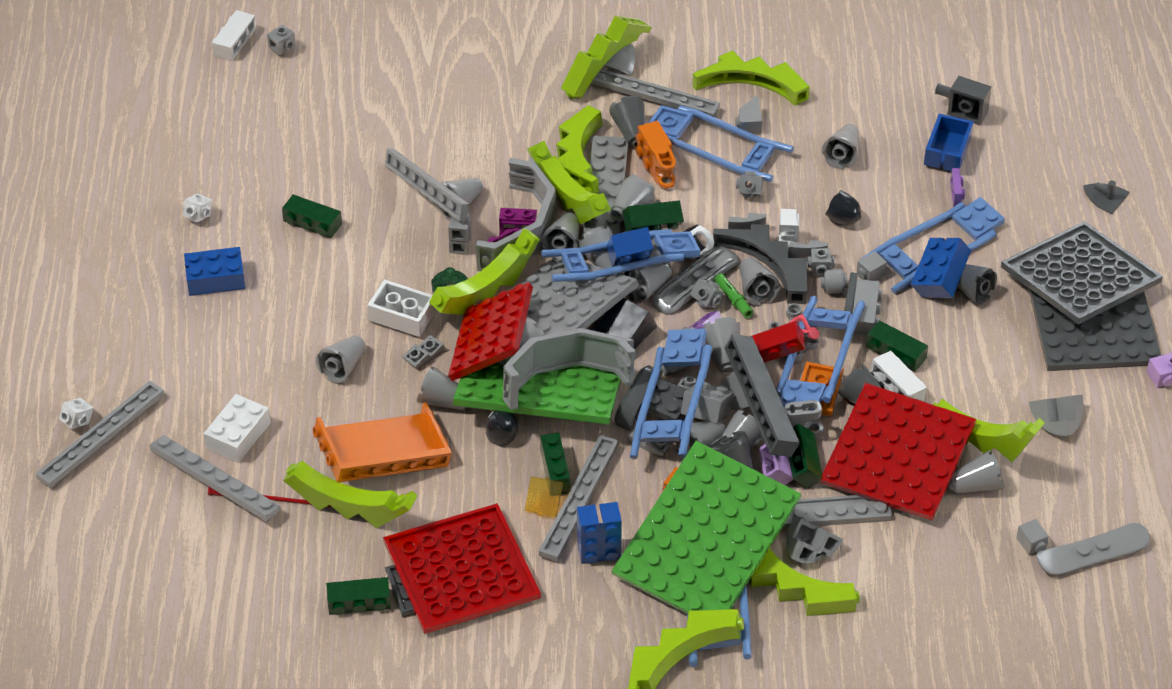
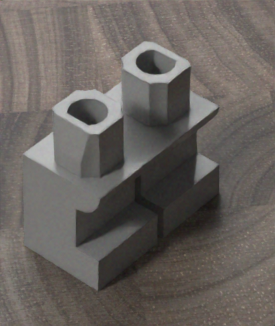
M469 211L466 221H458L451 215L448 227L449 253L468 255L469 241H471V215H469Z

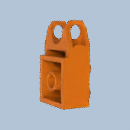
M658 121L638 126L636 154L638 157H641L644 168L648 169L654 181L664 189L674 187L675 175L672 169H675L676 160L672 152V143ZM668 177L672 182L663 183L662 180Z

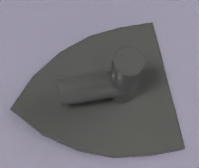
M1113 180L1109 181L1108 184L1097 182L1083 185L1089 200L1095 206L1110 214L1114 213L1129 194V191L1117 187L1116 182Z

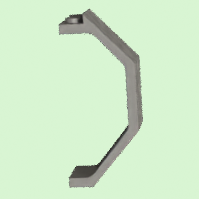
M531 156L528 161L510 158L509 189L530 192L542 205L536 221L523 228L528 229L540 239L531 255L533 256L543 250L542 235L553 224L556 216L555 188ZM523 229L498 242L478 240L476 243L477 271H481L488 266L508 244H515Z
M582 328L530 338L504 366L503 401L510 410L517 409L518 391L533 375L574 366H586L617 374L626 386L632 385L633 376H635L634 361L636 359V351L633 348L634 340Z

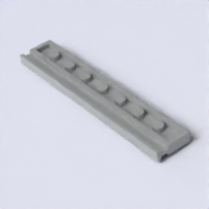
M857 495L800 499L782 529L789 528L793 516L814 526L891 521L892 514L890 507L886 504Z

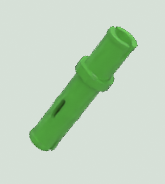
M718 274L715 277V283L719 285L720 289L731 300L732 306L738 309L744 318L751 317L753 309L746 302V298L739 294L724 274Z

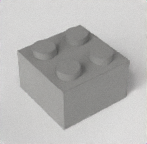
M704 382L694 417L719 423L731 413L734 392L728 391L726 387L718 386L716 388ZM695 385L684 391L681 414H687Z

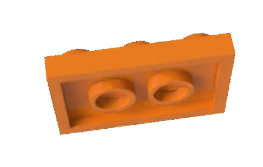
M806 361L801 381L823 383L828 386L834 367ZM843 368L830 402L825 403L823 400L821 401V415L832 417L844 374Z

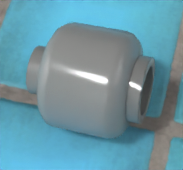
M842 269L826 270L824 277H820L821 288H825L827 294L843 293L845 288H848L847 273H843Z

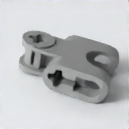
M817 400L791 402L785 405L784 409L793 427L801 424L809 430H817L814 432L816 440L823 437V425L819 420H815L819 419L822 413V406Z

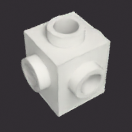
M198 193L186 198L183 203V216L193 222H200L210 217L213 200Z
M82 398L63 402L59 419L71 429L88 425L93 407Z

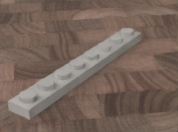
M601 69L591 82V84L631 96H638L641 99L676 109L679 106L696 109L715 117L720 108V102Z
M387 148L386 167L458 221H466L469 210L466 201L397 150Z
M151 381L146 383L36 473L37 479L49 488H52L163 397L164 390Z
M163 435L150 444V451L267 522L280 512V505L167 436Z
M603 435L599 436L541 545L539 556L558 562L577 526V507L588 505L618 447V440Z

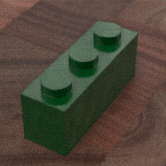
M294 194L282 207L284 222L322 236L332 238L342 225L341 211Z
M680 200L628 206L622 211L626 232L648 227L650 231L662 230L661 228L675 230L684 222Z
M880 320L867 334V348L881 355L892 351L913 372L927 359L928 345Z
M797 424L793 429L799 440V445L792 457H789L793 480L809 489L818 483L820 479H823L814 432L801 424Z
M560 433L540 435V452L550 495L567 494L570 492V475Z
M388 577L326 583L329 615L391 609Z

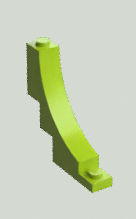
M614 16L606 34L597 33L588 52H578L561 89L570 98H582L592 80L607 61L623 47L637 41L642 32L650 33L652 27L640 19Z
M587 105L558 126L561 141L556 143L558 160L568 174L585 190L598 194L600 193L598 178L593 176L591 165L586 161L583 153L588 140L603 126L601 111Z
M545 141L527 148L531 158L554 186L555 193L558 195L564 210L567 211L573 208L580 224L611 210L604 193H591L581 187L564 169L556 155L552 157Z
M523 229L515 244H508L479 273L458 284L437 287L429 303L440 313L464 315L466 308L475 305L477 300L493 298L500 285L514 286L540 239L528 229Z
M943 398L938 404L933 403V405L969 416L949 404ZM1038 418L1034 424L1031 421L1027 424L1024 420L1012 424H994L976 419L977 423L968 442L983 454L995 448L1013 463L1045 422Z
M303 460L296 464L292 463L285 472L287 475L283 480L316 509L321 510L331 505L346 519L360 514L375 528L410 511L418 496L413 491L399 496L393 490L372 491L355 488L340 482L337 483V481L310 467Z
M770 548L750 578L751 587L776 585L779 602L803 600L806 616L856 612V604L860 603L859 591H855L854 583H834L808 577L783 563Z
M738 609L689 611L687 627L662 629L659 646H635L628 689H656L663 676L688 654L709 644L740 639L741 630H744V618L740 617Z

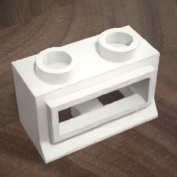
M781 209L779 241H787L789 250L790 241L798 242L799 213H796V209Z

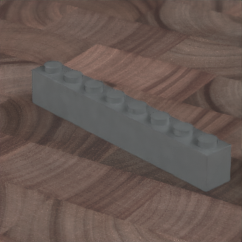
M732 334L724 349L770 455L792 457L795 449L798 448L799 440L754 339L751 336Z

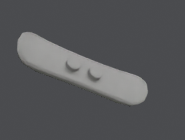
M717 246L709 250L688 268L665 283L655 293L653 297L654 307L665 315L678 311L692 298L689 294L698 279L714 281L718 274H724L740 263L739 256L723 246Z
M1130 523L1091 538L1040 550L1037 552L1036 558L1039 565L1048 574L1055 576L1065 575L1099 563L1132 555L1142 550L1148 544L1150 537L1148 530L1142 524Z

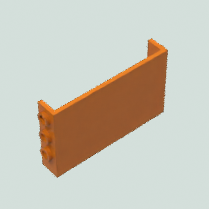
M427 402L423 403L421 413L416 415L325 427L321 417H317L315 426H313V436L317 438L320 451L324 453L326 464L330 466L337 483L447 467L452 454L448 441L444 438L441 427L437 424L434 413L430 410Z

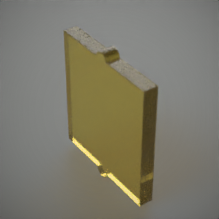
M531 476L524 511L537 513L538 516L557 517L563 483L550 480L548 477L543 479Z

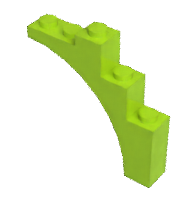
M732 50L718 56V63L693 73L692 86L695 90L723 83H742L774 91L786 98L794 106L809 99L810 86L786 62L771 68L760 56L744 62Z

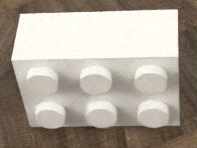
M384 279L367 305L369 321L421 337L436 313V309L429 303L433 295Z
M235 394L203 433L206 449L239 463L270 425L269 408Z

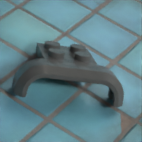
M648 365L640 369L633 384L624 395L614 419L617 426L628 431L632 429L635 417L641 408L653 370L652 366ZM660 370L648 412L665 420H678L681 415L684 391L686 389L661 379L663 371Z

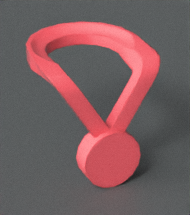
M800 314L790 321L798 322L801 320L806 328L802 329V331L811 340L819 337L818 329L815 327L810 328L804 315Z

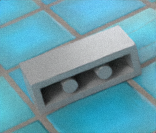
M857 279L853 312L858 301H864L865 306L853 334L867 335L879 321V317H875L876 314H880L881 303H877V301L882 299L879 281Z

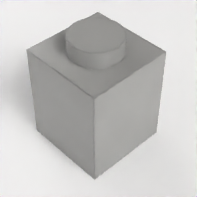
M875 251L858 261V277L862 280H878L886 275L887 261Z
M1036 519L1018 526L1016 539L1029 556L1040 550L1047 549L1049 535Z

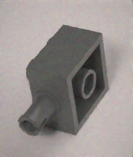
M958 75L952 87L938 83L935 94L949 98L947 115L974 121V124L981 125L989 110L992 86Z

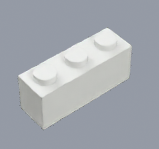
M236 10L229 17L226 25L221 28L217 37L212 41L214 56L233 61L256 29L255 15Z
M892 351L872 360L870 372H873L874 377L884 384L886 390L924 401L927 387Z

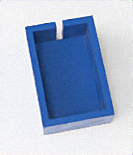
M939 113L925 149L924 165L936 168L943 166V169L952 171V168H959L960 170L972 138L974 121Z
M648 227L611 235L606 246L611 267L648 259L653 251Z
M929 238L911 286L921 297L953 298L971 249L961 238H946V240L944 238Z
M240 247L184 253L189 296L245 289Z
M618 502L599 504L603 523H599L595 505L577 507V546L581 564L620 559L622 520Z

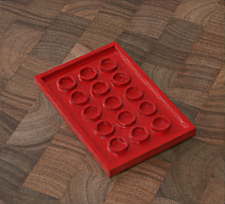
M530 282L519 284L514 289L503 291L498 296L491 299L487 298L482 303L466 308L448 374L451 381L511 357L519 351L533 286Z

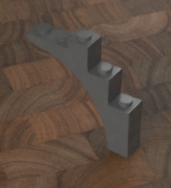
M751 224L750 230L713 229V247L723 246L741 251L760 260L781 281L786 292L787 304H806L807 258H788V242L769 241V225Z

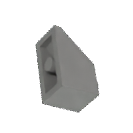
M758 96L753 97L740 108L739 116L735 118L736 127L752 134L762 133V117Z

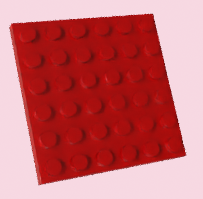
M865 383L822 473L823 479H820V483L933 521L977 423L976 418Z
M498 503L383 537L385 547L424 634L541 598V592Z

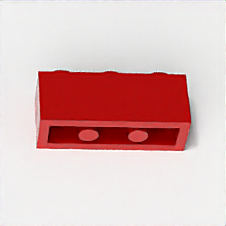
M796 321L751 336L764 363L805 350L804 334Z

